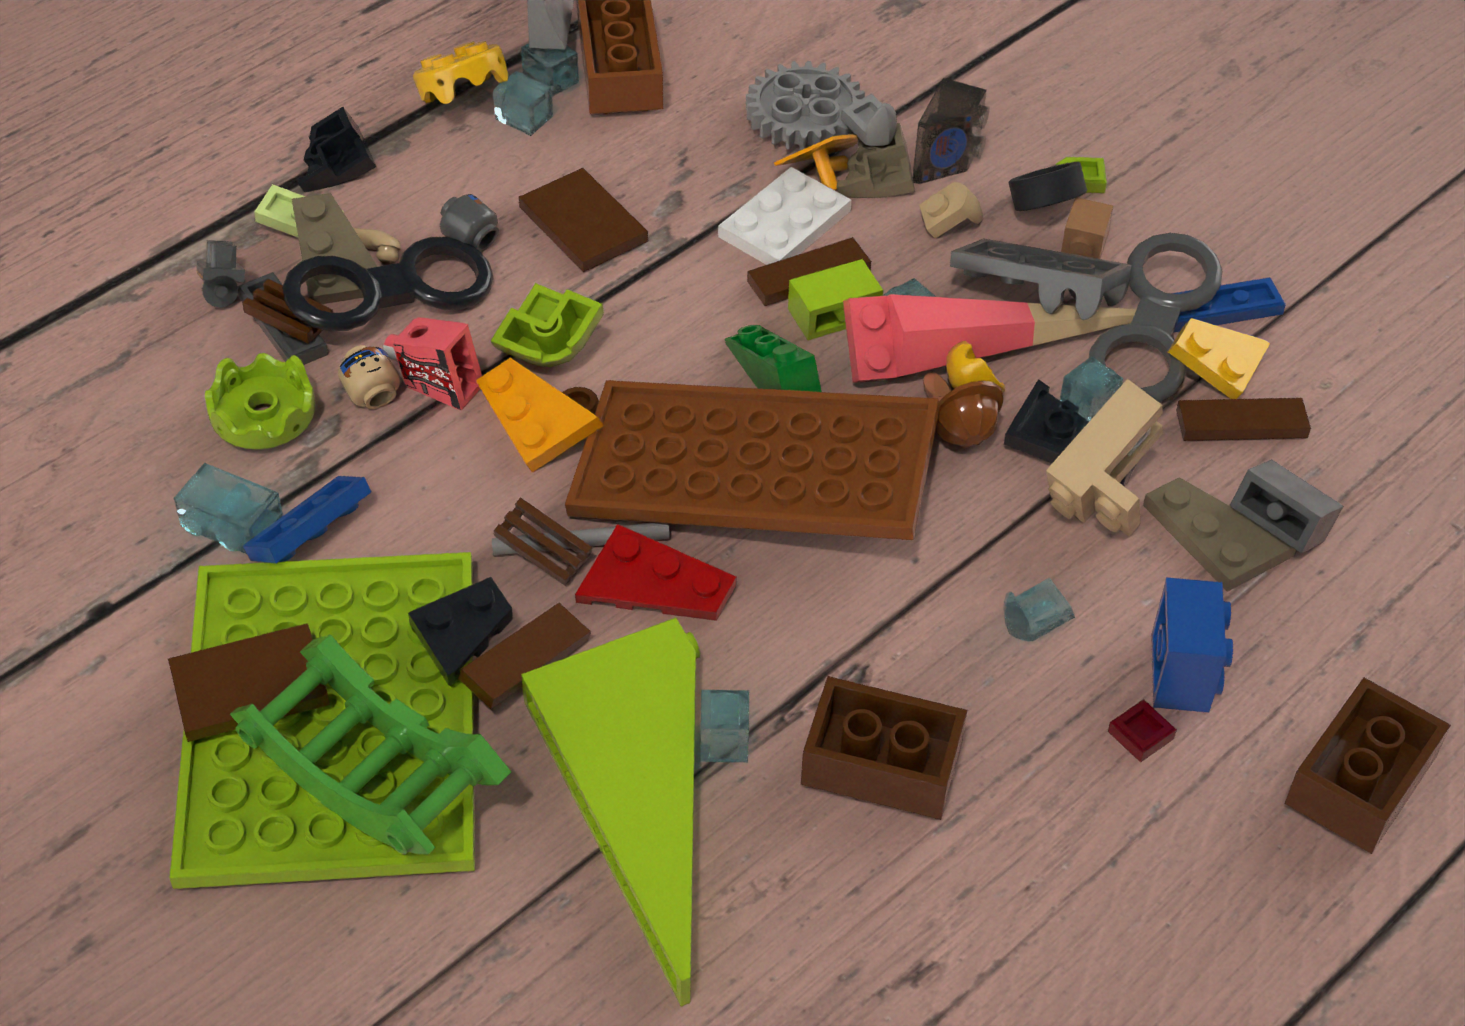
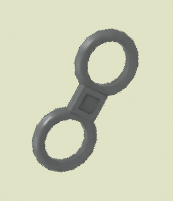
M1171 232L1151 236L1139 243L1132 251L1127 260V264L1132 265L1129 285L1131 290L1140 298L1133 320L1130 324L1115 326L1101 334L1090 348L1087 366L1092 382L1109 398L1119 389L1122 383L1116 381L1108 372L1105 357L1116 346L1133 341L1147 343L1157 348L1166 357L1169 365V372L1162 381L1154 386L1141 389L1159 403L1173 396L1185 380L1186 365L1168 353L1175 341L1172 338V334L1180 313L1196 310L1208 303L1221 287L1223 271L1217 255L1204 242L1190 235ZM1160 252H1183L1195 258L1202 265L1205 280L1200 287L1188 293H1165L1153 287L1146 279L1143 265L1148 258Z

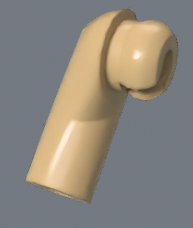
M354 228L366 249L378 250L376 256L380 262L392 264L398 260V251H401L398 239L381 230Z

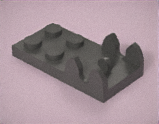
M985 238L951 251L950 267L964 269L963 274L966 276L981 278L991 274L1001 276L1000 281L1007 284H1023L1024 281L1039 283L1040 302L1044 310L1049 314L1054 313L1063 303L1064 292L1068 289L1071 296L1076 300L1075 307L1081 320L1089 319L1095 315L1101 305L1103 296L1108 306H1114L1124 298L1128 290L1132 266L1126 263Z

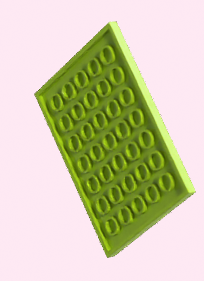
M471 552L199 566L191 653L308 623L312 640L331 634L347 654L374 679V685L370 689L388 704L397 698L406 706L425 717L429 723L426 728L440 734L445 728L461 733L474 734L473 692L460 680L448 686L411 627L408 612L473 585ZM473 656L463 667H465L473 661ZM328 683L325 686L330 705L285 716L273 726L298 751L346 709V701ZM368 721L365 724L358 723L314 765L339 783L386 739L385 735ZM183 729L169 877L173 889L475 871L474 786L470 784L422 831L435 848L429 854H415L411 852L401 854L392 846L357 829L342 819L337 813L324 806L321 801L304 790L286 774L259 746L252 748L247 745L236 730L187 742ZM409 752L406 754L399 753L357 795L380 805L424 762ZM447 774L443 778L438 776L404 809L407 814L410 815L450 775Z

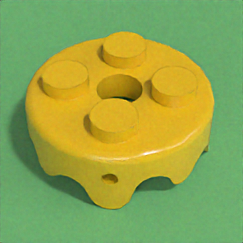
M472 41L453 48L454 55L452 53L443 56L436 54L420 60L422 67L413 74V80L418 93L426 103L433 102L435 98L443 104L452 102L456 95L455 81L458 78H466L475 86L489 80L491 74L499 83L508 81L507 66L500 45H487L486 41L478 43Z

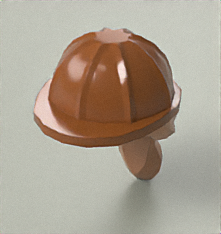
M931 372L925 375L923 380L924 391L930 398H938L939 415L935 431L943 440L967 448L972 445H980L982 441L993 435L997 428L998 415L1003 404V393L1000 386L990 381H974L951 390L949 384L939 374Z

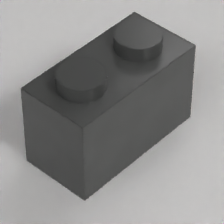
M1272 459L1247 470L1230 503L1231 507L1300 553L1326 540L1344 507Z

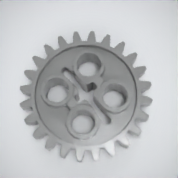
M792 61L791 68L788 69L782 64H778L777 72L766 69L765 77L756 76L755 84L749 85V91L746 94L747 120H751L752 130L760 129L761 138L772 135L773 145L784 141L786 142L785 147L788 150L794 144H798L800 150L807 148V145H814L832 136L855 135L841 121V113L843 108L864 98L865 91L859 90V82H851V74L839 76L838 67L830 71L826 70V63H821L818 68L812 67L811 61H807L804 67H799L795 61Z

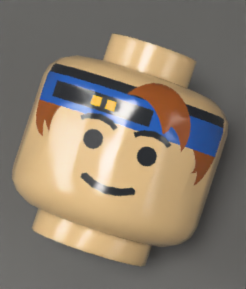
M360 345L350 349L338 369V376L352 403L357 406L369 409L381 408L390 403L396 396L400 377L387 352L380 347Z

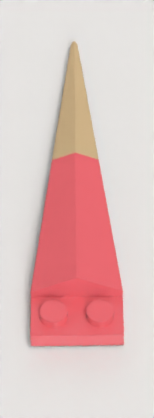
M895 294L849 298L843 301L853 383L892 380L946 367V358L949 351L954 345L962 341L972 345L976 359L1119 325L1130 324L1137 310L1099 307L1098 311L1091 318L1081 320L1075 305H1060L1054 313L1049 314L1044 310L1041 303Z

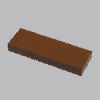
M852 237L749 270L747 272V282L763 305L767 306L788 299L789 280L860 259L864 260L871 271L872 261Z
M1303 398L1178 400L1176 408L1183 441L1308 438L1311 430Z
M557 603L463 667L458 679L492 709L522 688L521 674L563 659L586 643L591 631L561 603Z

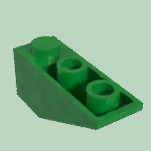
M760 325L742 327L737 331L738 334L725 338L727 347L758 389L822 392L815 355Z

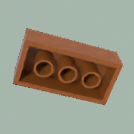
M577 0L578 28L589 113L610 114L613 112L663 109V70L651 0Z

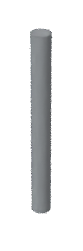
M657 522L624 526L653 540L669 539L668 523ZM615 527L573 530L570 532L590 546L605 545ZM543 533L564 549H570L551 534ZM526 535L517 536L537 551H548ZM492 538L493 556L518 554L499 539Z

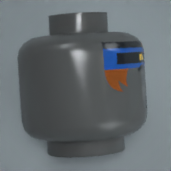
M466 194L459 198L452 197L443 205L440 212L442 215L440 230L445 237H451L470 244L480 252L486 250L495 241L499 232L497 228V215L479 198L472 194Z

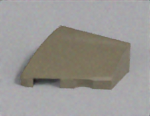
M897 123L895 135L888 145L869 146L859 140L857 152L851 155L847 163L849 173L846 179L838 180L837 182L838 193L846 197L881 198L915 192L908 148L900 123Z

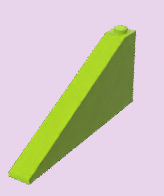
M675 617L523 673L521 676L524 703L682 1007L690 1003L695 684L696 659L700 658V650L694 635L691 632L685 633Z

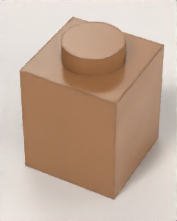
M1075 198L1065 226L1061 252L1101 259L1114 206Z

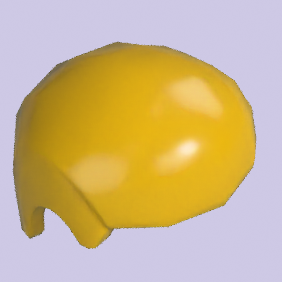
M962 341L951 348L946 358V367L949 382L954 389L974 381H990L1000 386L1002 393L1005 392V385L997 380L986 362L981 358L976 359L971 344Z

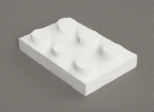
M790 167L718 225V237L768 265L801 254L851 212L852 200Z

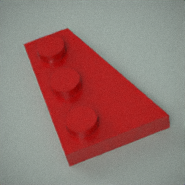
M617 524L575 593L576 603L592 605L593 601L616 604V608L633 610L634 606L659 609L662 614L717 621L737 585V576Z

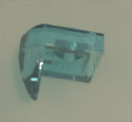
M1050 577L1016 597L1009 591L1004 598L1003 614L1008 632L1013 637L1023 641H1034L1075 618L1072 607Z

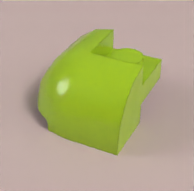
M535 283L519 310L514 308L509 310L492 337L491 343L497 350L527 363L551 368L570 362L584 348L603 317L604 308L602 303L566 289L564 294H561Z

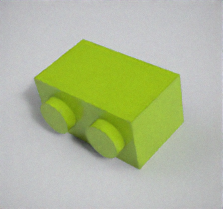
M860 259L789 280L788 310L806 339L812 340L846 329L844 300L883 296V289L864 260Z

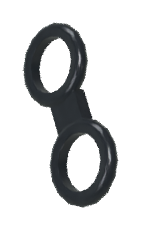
M428 237L410 245L402 253L399 263L366 269L353 260L338 256H315L299 262L287 273L282 289L285 304L296 318L311 327L332 332L349 331L363 326L377 314L378 309L413 303L415 299L427 306L442 310H463L479 304L489 294L494 278L489 261L477 248L451 237ZM431 255L453 256L471 267L475 273L476 282L470 288L459 292L441 291L424 283L417 275L415 266L423 258ZM320 274H334L354 282L362 291L364 300L359 306L350 311L330 313L319 310L309 304L302 296L300 288L311 277Z

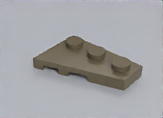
M331 193L292 199L302 261L315 256H338L353 260L366 269L378 267ZM320 274L306 281L309 298L320 304L363 298V293L359 287L342 276Z
M1180 477L1145 494L1143 506L1217 582H1223V588L1227 592L1295 556L1296 549L1236 509Z

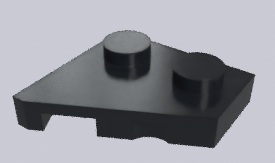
M492 577L408 612L411 627L448 686L455 684L459 680L460 670L472 656L478 658L489 646L491 638L500 634L513 620L512 607Z

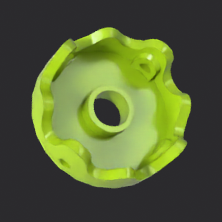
M260 353L250 365L245 367L237 366L230 358L222 359L217 365L215 379L211 388L205 391L207 412L214 431L224 441L245 449L274 448L295 439L307 429L313 419L316 408L313 387L302 361L295 355H292L286 362H281L266 353ZM259 404L271 405L265 410H254Z

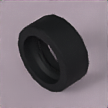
M1080 162L1065 163L1036 170L1015 177L1008 182L1016 211H1027L1077 198L1087 192Z

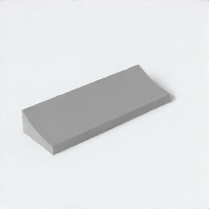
M527 0L529 48L566 49L574 0Z

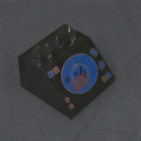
M946 78L942 79L918 122L913 167L914 183L922 184L967 172L974 157H981L986 142V137L981 135V130L985 128L990 112V107L985 106L986 89Z

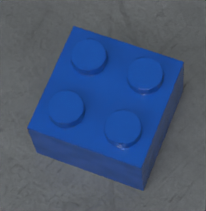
M1166 577L1151 633L1153 708L1209 713L1215 694L1222 695L1225 678L1224 667H1230L1233 658V640L1225 638V630H1228L1230 626L1231 603L1223 601V582Z

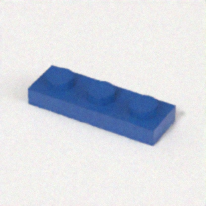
M337 476L243 545L250 561L278 563L291 559L296 554V548L306 541L320 537L327 531L328 524L338 517L352 513L358 508V502L371 493L365 477Z

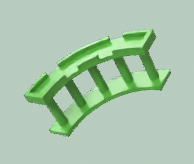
M331 634L313 639L300 651L308 661L306 663L307 670L261 711L254 704L238 707L230 713L232 718L238 723L235 727L238 735L247 745L252 748L259 746L286 774L304 790L321 801L324 806L337 813L342 819L357 829L392 846L401 854H407L408 852L429 854L435 846L422 831L469 784L472 786L477 784L499 785L511 773V770L481 734H466L445 728L440 734L426 728L429 723L425 717L406 706L397 698L390 704L384 701L370 689L374 685V679L347 654ZM320 683L323 685L328 683L346 701V709L298 751L273 726ZM368 721L385 735L386 739L339 783L314 765L358 723L365 724ZM409 752L424 762L380 805L357 795L399 753L406 754ZM447 774L450 775L410 815L407 814L404 809L438 776L443 778Z

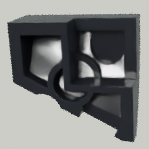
M344 107L339 108L311 126L309 135L310 145L305 151L303 159L309 167L307 175L298 179V184L304 192H311L351 181L377 167L358 125Z

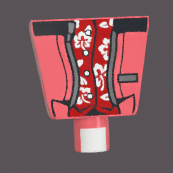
M418 317L413 319L399 335L391 334L386 338L383 350L387 352L390 359L398 361L404 383L408 388L459 410H462L480 390L476 380L482 376L468 324Z

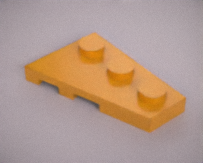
M512 358L507 359L476 380L532 473L604 426L600 419L592 412Z

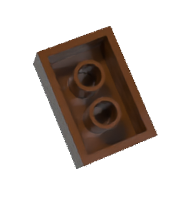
M827 676L803 750L800 785L941 820L963 741L968 710Z
M1363 677L1296 771L1285 804L1372 854L1436 759L1451 725Z

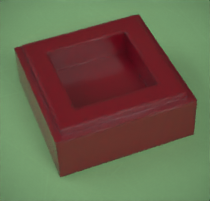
M1144 699L1112 720L1108 728V732L1140 763L1174 740L1177 731L1174 726Z

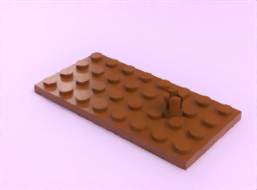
M606 380L595 415L604 426L587 436L565 502L566 512L568 516L914 540L939 415L938 398Z

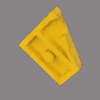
M1191 318L1180 330L1168 353L1227 397L1237 399L1244 392L1270 343L1257 337Z

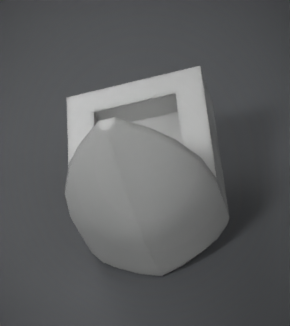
M870 94L843 108L841 121L864 144L883 146L888 145L895 135L897 115L890 104H882L873 94Z

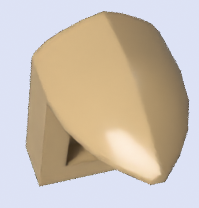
M959 182L949 184L919 204L926 229L935 239L966 218L976 224L983 220L982 209L977 197L965 185Z

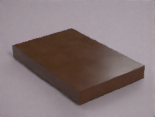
M584 168L519 196V207L582 272L648 242V231Z
M308 623L168 658L187 742L236 730L235 727L238 723L230 715L232 711L238 707L254 704L261 711L306 671V663L308 661L300 651L312 641ZM320 683L285 716L330 705L326 686Z

